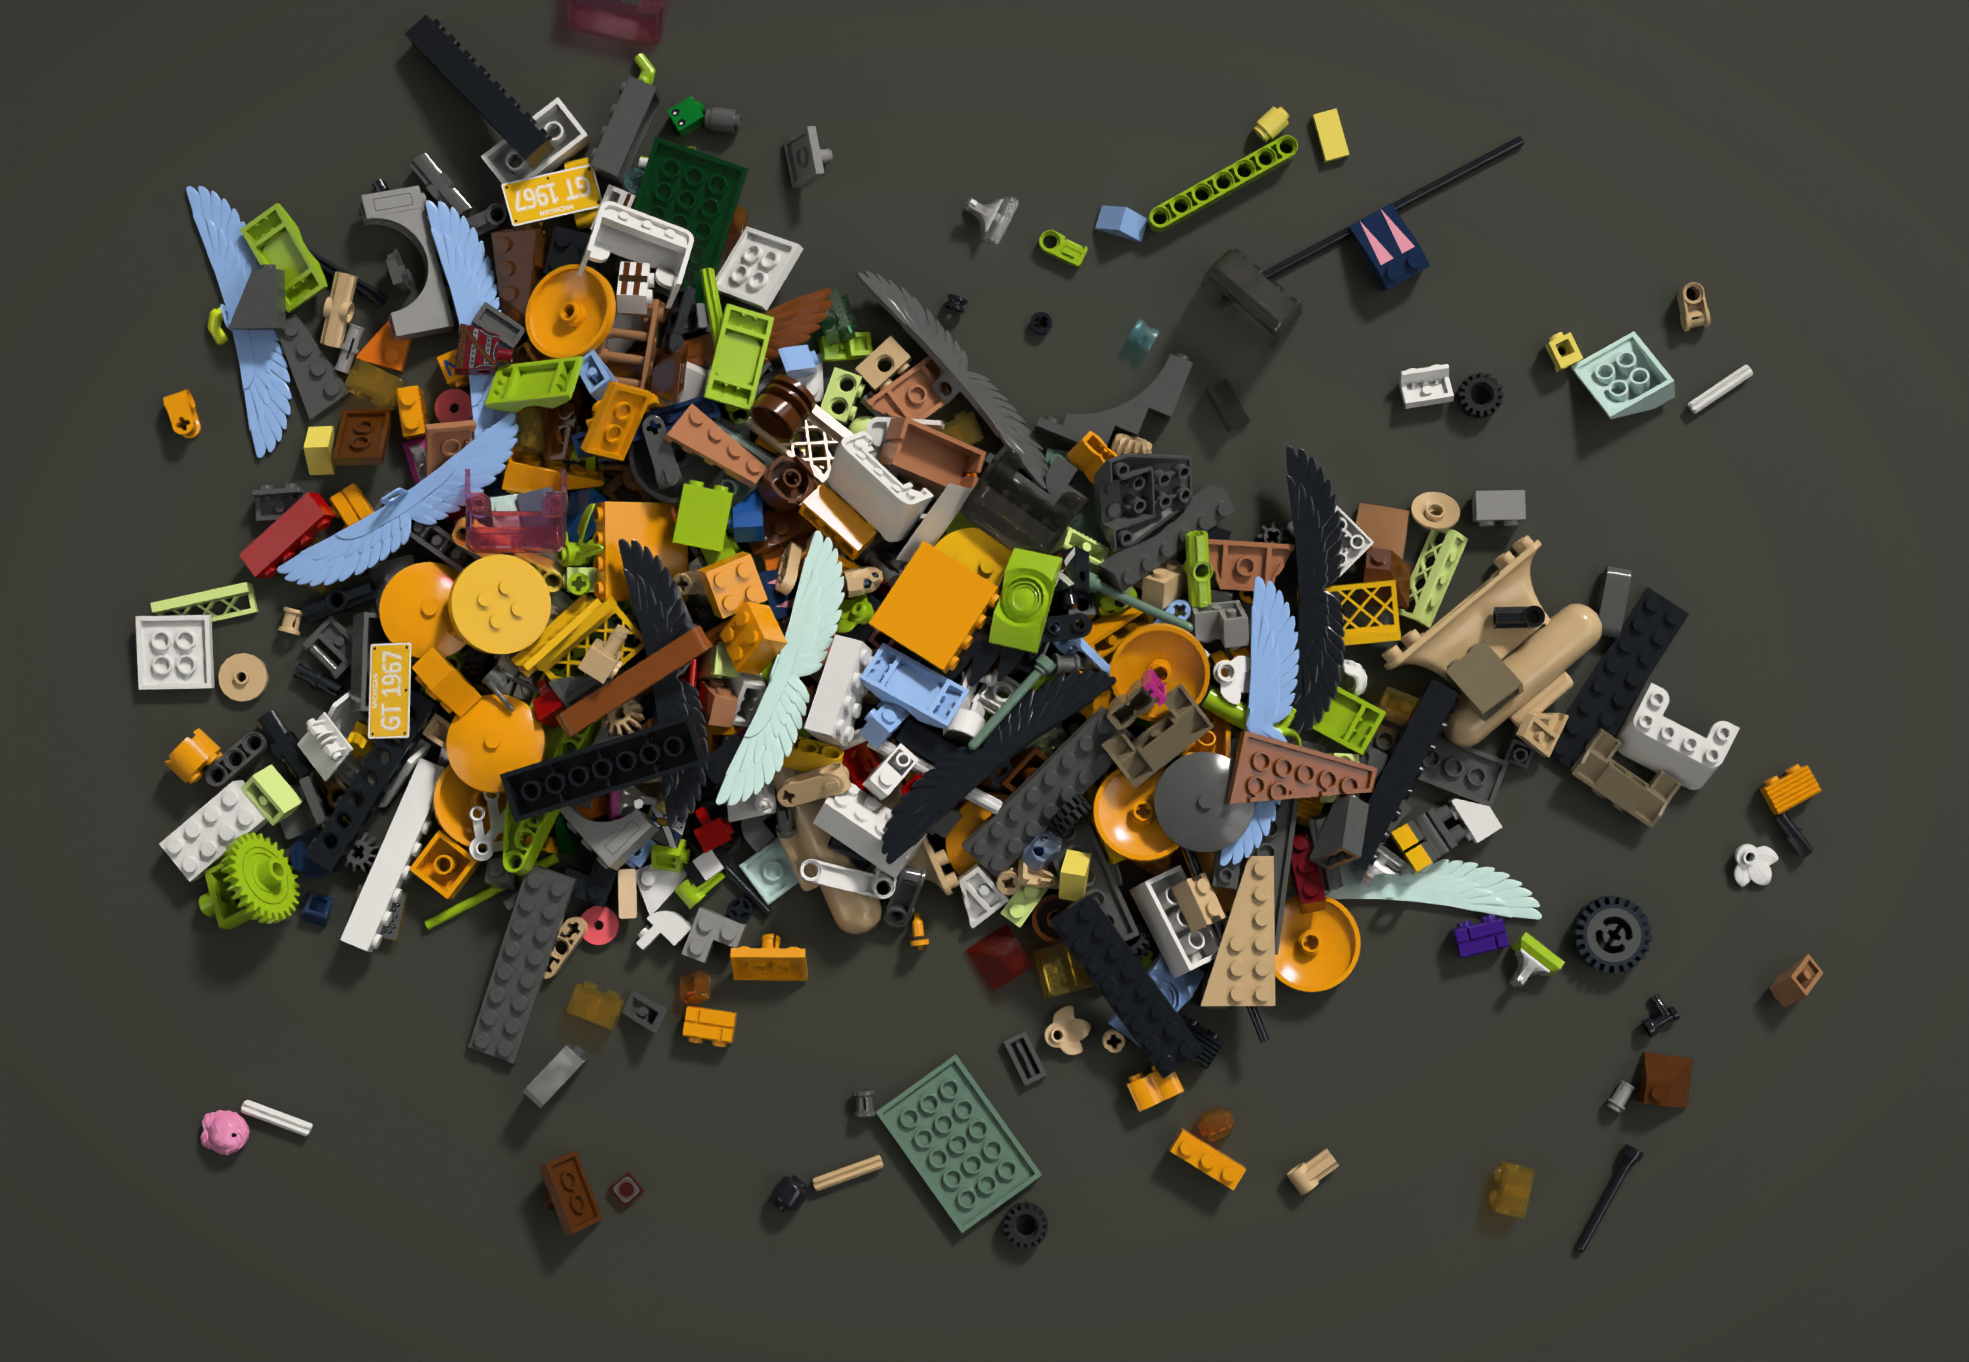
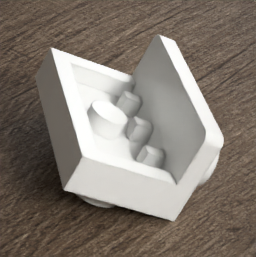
M1435 364L1418 369L1410 368L1400 372L1399 387L1405 409L1453 402L1454 394L1449 379L1450 369L1448 364Z

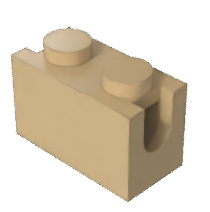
M1205 872L1171 888L1191 933L1226 918Z

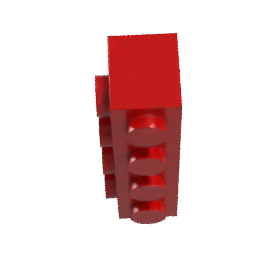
M307 492L243 550L239 556L254 577L272 578L278 573L277 568L295 557V553L302 547L308 546L317 533L327 529L336 515L320 494Z

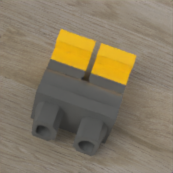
M1447 805L1436 810L1432 808L1390 833V837L1401 853L1423 840V843L1403 855L1415 874L1454 849L1458 845L1457 843L1466 835L1459 824L1449 831L1443 822L1453 817Z

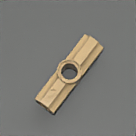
M335 272L331 294L326 299L323 308L325 321L320 343L340 348L341 343L343 344L347 323H350L354 314V303L352 301L357 276Z

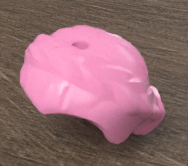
M218 1110L204 1115L202 1121L204 1131L200 1137L203 1147L212 1149L221 1155L229 1156L246 1144L249 1139V1126L237 1112Z

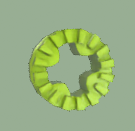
M575 573L568 579V588L575 595H586L591 589V580L585 574ZM578 578L586 582V586L581 587V591H577V587L573 586V583L577 582Z

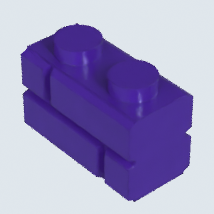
M1491 914L1480 917L1481 922L1471 924V920L1456 923L1457 928L1451 929L1458 958L1463 959L1509 947L1503 919L1495 918V915Z

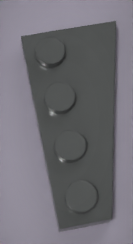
M294 313L287 318L286 329H276L308 417L313 421L352 393L299 316Z

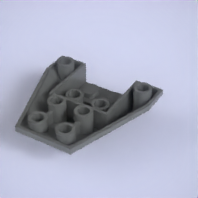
M1125 453L1106 460L1094 474L1096 520L1112 551L1116 552L1137 544L1189 505L1193 497L1191 456Z

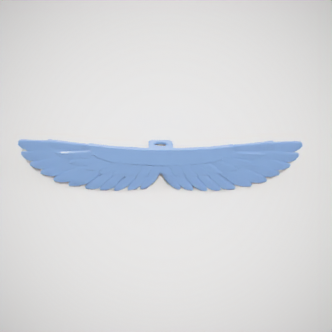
M188 186L186 187V192L193 211V218L225 305H220L226 327L232 331L245 395L249 430L252 433L256 455L258 458H263L266 447L268 452L272 453L276 446V440L281 442L282 428L287 429L286 415H291L288 399L291 400L292 396L286 382L290 383L291 381L290 375L285 369L288 368L287 361L282 356L285 352L283 347L276 342H280L278 333L273 329H230L231 320L252 269H261V265L258 264L257 258L240 231L246 224L244 221L240 222L237 210L233 208L231 211L227 200L223 198L221 201L215 191H211L210 195L205 187L198 186V193L195 188Z
M427 200L425 206L431 226V234L451 292L460 332L461 323L475 327L471 322L484 302L498 310L500 300L499 297L495 299L498 286L497 284L493 285L495 274L491 270V260L489 256L485 258L483 241H478L476 229L472 227L470 230L465 216H462L460 220L455 208L451 207L449 211L447 205L441 201H438L437 208L432 201ZM499 342L498 348L509 349ZM496 362L495 373L498 366L508 364ZM495 374L468 375L472 416L476 423L474 438L510 413L516 415L513 425L517 424L516 421L520 420L519 412L499 411L485 406Z
M510 413L490 428H486L462 450L453 455L442 466L408 491L403 488L393 490L380 499V502L385 504L384 507L335 533L333 536L301 551L300 554L277 568L278 573L288 574L285 576V580L290 582L297 581L298 585L310 583L312 587L323 582L326 586L335 583L337 580L343 582L354 572L355 575H359L367 568L374 567L379 559L384 561L390 554V551L395 553L401 544L405 545L410 537L412 520L421 524L434 525L437 524L436 520L448 518L449 515L446 513L460 511L461 508L459 506L468 505L472 502L470 498H476L481 495L484 490L480 488L496 481L494 476L506 468V465L503 463L513 455V452L510 450L518 441L517 438H513L519 431V425H513L516 415ZM398 494L396 497L389 499L391 496Z
M1257 576L1254 581L1253 604L1251 606L1250 684L1245 731L1287 742L1282 733L1273 724L1283 720L1291 713L1293 708L1289 705L1295 697V693H1290L1298 682L1297 679H1294L1299 669V665H1296L1299 659V650L1294 651L1298 640V632H1294L1295 617L1291 616L1289 618V603L1286 602L1284 604L1282 592L1278 590L1276 593V588L1271 581H1267L1265 587L1263 579ZM1281 800L1255 802L1253 817L1245 833L1232 845L1221 850V866L1227 865L1231 858L1232 864L1236 865L1242 860L1243 854L1245 858H1248L1254 846L1259 848L1263 834L1268 836L1270 823L1275 821V804L1280 805Z

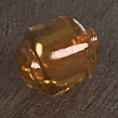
M1216 1106L1203 1111L1200 1116L1201 1122L1197 1123L1202 1137L1207 1135L1208 1139L1212 1142L1230 1136L1233 1131L1232 1128H1235L1230 1110H1225L1223 1106Z

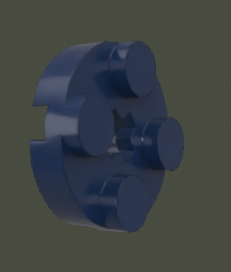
M309 830L302 833L293 843L290 851L293 867L300 874L310 879L324 878L332 873L307 857L310 851L308 849L310 842L315 837H318L322 830ZM334 835L329 839V844L332 848H335L337 845Z

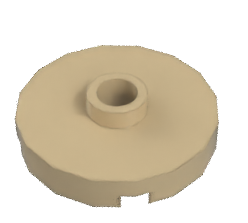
M240 653L225 660L220 667L218 679L223 693L230 699L247 702L262 695L267 688L269 676L262 660L254 655ZM241 673L246 675V679L243 682L239 680Z

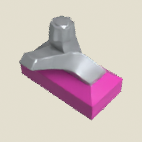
M425 436L402 444L415 485L424 479Z
M636 785L609 793L608 817L611 820H618L631 813L635 808L640 809L643 805H657L659 797L639 791Z

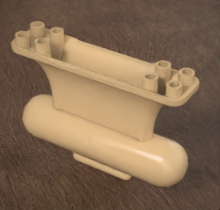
M1528 535L1520 538L1511 546L1517 552L1516 555L1513 556L1510 551H1507L1497 557L1493 563L1498 567V570L1425 633L1419 634L1416 629L1410 630L1400 640L1405 645L1402 650L1397 645H1394L1381 654L1387 662L1384 664L1387 670L1401 665H1417L1427 668L1447 680L1445 673L1447 666L1453 660H1460L1465 656L1467 650L1476 643L1479 645L1485 641L1523 683L1524 692L1485 722L1461 694L1457 696L1456 699L1459 700V703L1453 713H1448L1445 719L1448 723L1443 732L1445 737L1454 745L1472 747L1482 741L1508 718L1519 728L1526 713H1542L1572 688L1573 680L1565 670L1593 648L1601 638L1602 623L1597 613L1590 607L1580 603L1564 607L1551 619L1544 611L1545 621L1536 628L1494 629V607H1525L1535 605L1542 608L1535 595L1530 576L1532 559L1542 544L1538 539L1533 541ZM1528 611L1526 618L1529 623L1534 624L1537 621V615L1533 611Z
M892 736L887 739V741L898 746L895 737ZM878 753L881 761H883L886 756ZM783 766L780 772L775 771L772 782L777 793L786 778L804 772ZM901 780L893 791L881 801L872 793L868 795L876 798L887 808L893 810L896 805L901 803L900 798L902 794L900 788L904 784ZM829 797L793 806L791 810L792 822L796 828L794 836L786 839L779 837V840L802 890L810 891L820 887L836 924L844 932L859 935L870 931L881 919L882 907L879 899L805 882L799 877L798 868L805 860L815 859L873 874L876 865L872 863L869 868H859L852 862L850 857L827 849L831 835L813 822L824 802ZM926 836L907 866L920 870L922 868L927 869L925 880L938 885L946 896L953 894V888L960 885L955 871L946 874L943 869V865L950 863L945 848L936 852L933 844H930ZM806 864L804 874L809 878H813L817 873V869L813 864Z

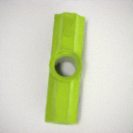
M1197 530L1189 531L1185 534L1186 561L1183 566L1188 581L1189 605L1199 608L1207 607L1211 604L1210 579L1213 575V567L1209 563L1208 533ZM1201 565L1200 571L1195 574L1196 568Z

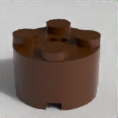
M782 455L765 469L756 487L763 500L770 507L774 508L777 512L789 511L796 508L813 492L814 473L804 459L797 456Z
M1049 894L1041 898L1032 911L1031 920L1035 932L1041 939L1054 944L1064 943L1049 923V918L1053 917V912L1058 914L1071 905L1070 900L1059 899V894Z

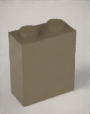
M1485 641L1479 645L1477 643L1472 645L1467 650L1465 656L1460 660H1453L1445 671L1447 680L1484 722L1524 692L1523 683Z

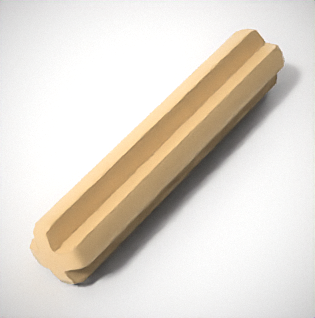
M880 1155L815 1177L812 1180L813 1186L816 1191H820L879 1170L884 1166Z

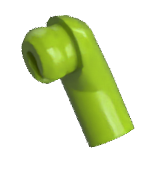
M640 53L634 58L635 63L641 69L639 80L653 85L656 70L644 53Z

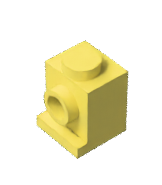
M1559 332L1548 338L1550 342L1545 347L1555 365L1556 372L1570 367L1583 359L1571 332L1565 335ZM1559 347L1565 350L1564 355L1559 354L1557 350Z

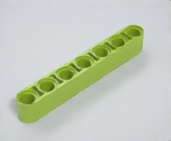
M1290 135L1282 136L1156 206L1149 214L1148 225L1150 229L1158 233L1164 232L1291 161L1298 149L1297 140ZM1288 144L1292 148V152L1288 154L1283 153L1280 150V146ZM1259 157H1269L1271 164L1262 165L1259 162ZM1242 167L1247 168L1250 175L1242 177L1238 174L1237 170ZM1224 179L1229 183V187L1221 189L1217 186L1216 182ZM1204 191L1208 195V199L1200 201L1196 198L1195 193ZM1176 203H1183L1186 205L1187 210L1179 213L1175 210L1174 205ZM1157 214L1163 215L1166 222L1164 224H1156L1153 217Z

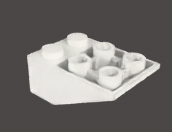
M1336 505L1335 513L1337 511L1340 512L1341 520L1339 526L1342 527L1339 541H1342L1343 545L1340 553L1337 555H1342V562L1338 567L1342 569L1341 576L1374 541ZM1291 521L1285 529L1295 538L1293 522Z

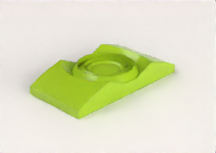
M276 203L240 229L260 265L273 264L276 265V269L285 271V308L287 312L291 313L328 287L319 262L307 249L298 226L279 203Z
M726 304L717 333L715 350L707 374L703 398L750 412L754 404L774 317Z
M582 356L500 365L496 370L485 406L489 409L519 412L527 406H541L552 409L560 406L572 398L584 359Z
M1014 548L1004 573L1000 599L994 610L989 637L990 644L1035 654L1038 653L1063 560L1061 557Z
M1337 686V695L1335 699L1331 697L1329 711H1323L1321 721L1317 723L1315 720L1312 730L1363 756L1386 712Z

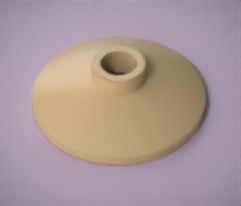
M1426 492L1414 499L1411 506V514L1414 520L1425 528L1445 530L1453 527L1458 522L1460 508L1457 502L1446 494Z

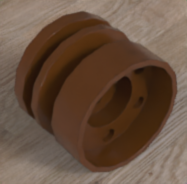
M778 374L773 376L769 385L765 387L764 394L760 395L750 409V414L754 422L763 431L779 440L789 441L794 438L801 428L802 421H805L814 410L816 402L811 392L803 384L791 377Z

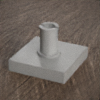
M807 126L783 141L792 188H801L825 174L823 164L832 162V151L829 148L820 149L815 126Z

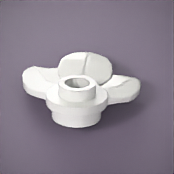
M1237 656L1231 661L1222 660L1213 668V677L1220 684V693L1231 704L1238 705L1241 693H1249V657ZM1223 668L1228 671L1227 677L1221 675Z
M1751 844L1739 846L1735 851L1737 865L1734 870V878L1741 887L1748 884L1750 880L1759 885H1768L1772 877L1769 866L1778 861L1776 852L1767 846L1757 848ZM1751 853L1750 858L1746 860V855Z

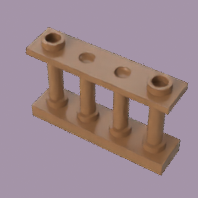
M655 299L653 309L647 308V314L617 313L616 301L615 315L624 314L651 318L650 331L642 332L614 328L612 325L608 336L595 351L604 363L612 361L644 366L641 380L622 377L615 378L618 383L651 392V386L648 385L649 371L653 369L660 322L665 320L666 309L663 308L660 300ZM614 337L648 342L646 355L640 356L611 352L610 349H607L608 339Z

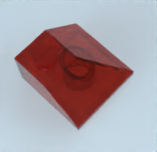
M1005 924L966 949L992 991L1034 966L1008 924Z

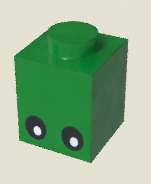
M692 96L667 110L670 119L682 137L705 123L704 114L706 110L700 100L695 102Z

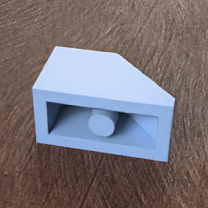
M808 345L778 349L788 377L798 380L817 373L815 365H818L819 361L815 350L810 351Z
M592 349L582 357L584 362L580 376L590 394L599 401L602 400L609 381H618L596 351Z

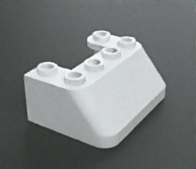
M1653 683L1644 684L1616 736V739L1621 742V746L1616 752L1655 773H1658L1660 769L1688 790L1700 789L1724 761L1740 728L1727 721H1719L1713 724L1705 738L1664 717L1663 714L1669 704L1667 691Z

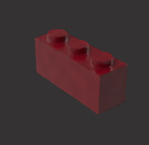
M1310 831L1294 834L1290 862L1291 875L1301 914L1321 911L1326 908V896L1318 864L1310 861V856L1314 849Z

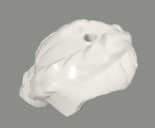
M1344 660V665L1342 667L1339 665L1341 683H1337V686L1358 697L1365 692L1367 686L1366 672L1359 663L1352 660Z

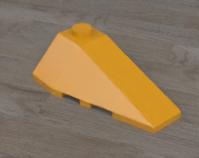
M514 446L510 450L513 452V455L503 463L506 465V468L502 471L501 489L510 494L526 493L548 487H553V491L602 487L605 482L603 472L586 470V467L578 464L566 466L561 461H544V458L538 456V452Z

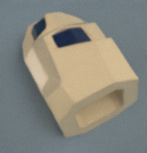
M858 567L842 571V576L845 577L844 588L848 597L873 592L879 588L883 580L882 571L876 567Z

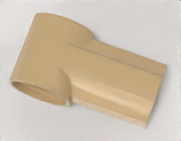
M1325 1148L1306 1163L1302 1162L1287 1173V1176L1298 1192L1304 1195L1319 1184V1180L1335 1170L1339 1165L1328 1149Z

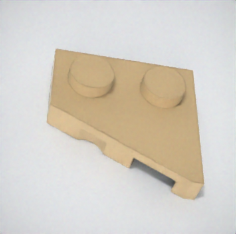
M1526 713L1516 735L1541 756L1549 758L1569 716L1563 713Z
M1021 855L1019 856L1018 885L1059 889L1060 877L1053 862L1043 870L1034 871L1028 868L1022 861Z

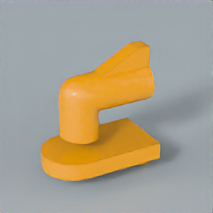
M919 912L914 913V920L912 922L913 937L924 936L923 921L920 919ZM929 938L910 941V946H918V950H923V945L929 944Z

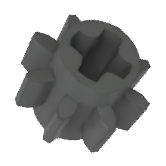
M1275 522L1271 524L1269 529L1263 525L1261 529L1264 534L1256 536L1257 539H1262V542L1269 543L1266 540L1269 537L1267 533L1270 535L1275 533L1277 535L1276 543L1285 542L1288 539L1282 537V532L1285 528H1275Z

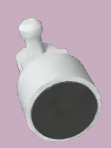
M972 664L967 670L962 687L970 691L947 729L943 730V735L947 739L962 746H968V743L985 725L984 707L980 702L974 701L972 704L978 683L973 687L969 686ZM989 672L979 682L986 683L987 686H993L997 682V676L995 673Z

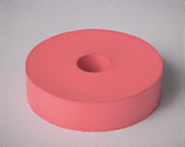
M449 389L441 393L435 402V414L441 423L472 420L471 397L460 389ZM453 405L459 406V410L456 413L451 412Z
M593 906L582 914L581 917L588 925L587 933L583 937L587 942L594 945H603L611 942L618 934L619 919L611 908ZM598 920L604 924L601 930L595 927V923Z

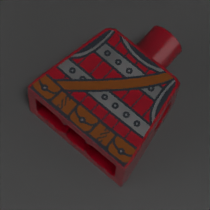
M461 323L454 375L495 374L496 362L511 364L513 350L498 348V334Z

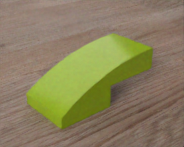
M847 332L841 336H821L818 339L822 362L866 358L873 352L870 332Z

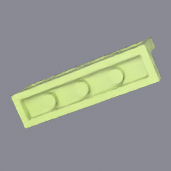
M1449 528L1430 531L1410 577L1409 602L1415 599L1416 606L1413 613L1406 612L1404 609H1398L1399 616L1412 619L1422 626L1431 627L1468 538L1458 531ZM1438 533L1446 534L1443 543L1436 546L1435 540ZM1434 555L1436 559L1434 564L1427 568L1425 564L1427 559ZM1425 577L1426 583L1424 587L1417 591L1416 584L1418 580Z
M248 582L150 603L152 613L157 615H164V613L172 611L178 615H187L192 607L198 606L204 610L202 615H208L209 613L213 616L212 622L258 613L253 585ZM248 595L251 608L240 610L234 606L239 597ZM222 601L228 605L222 615H216L210 611L215 602ZM232 608L236 610V612L229 613ZM185 609L183 613L178 610Z

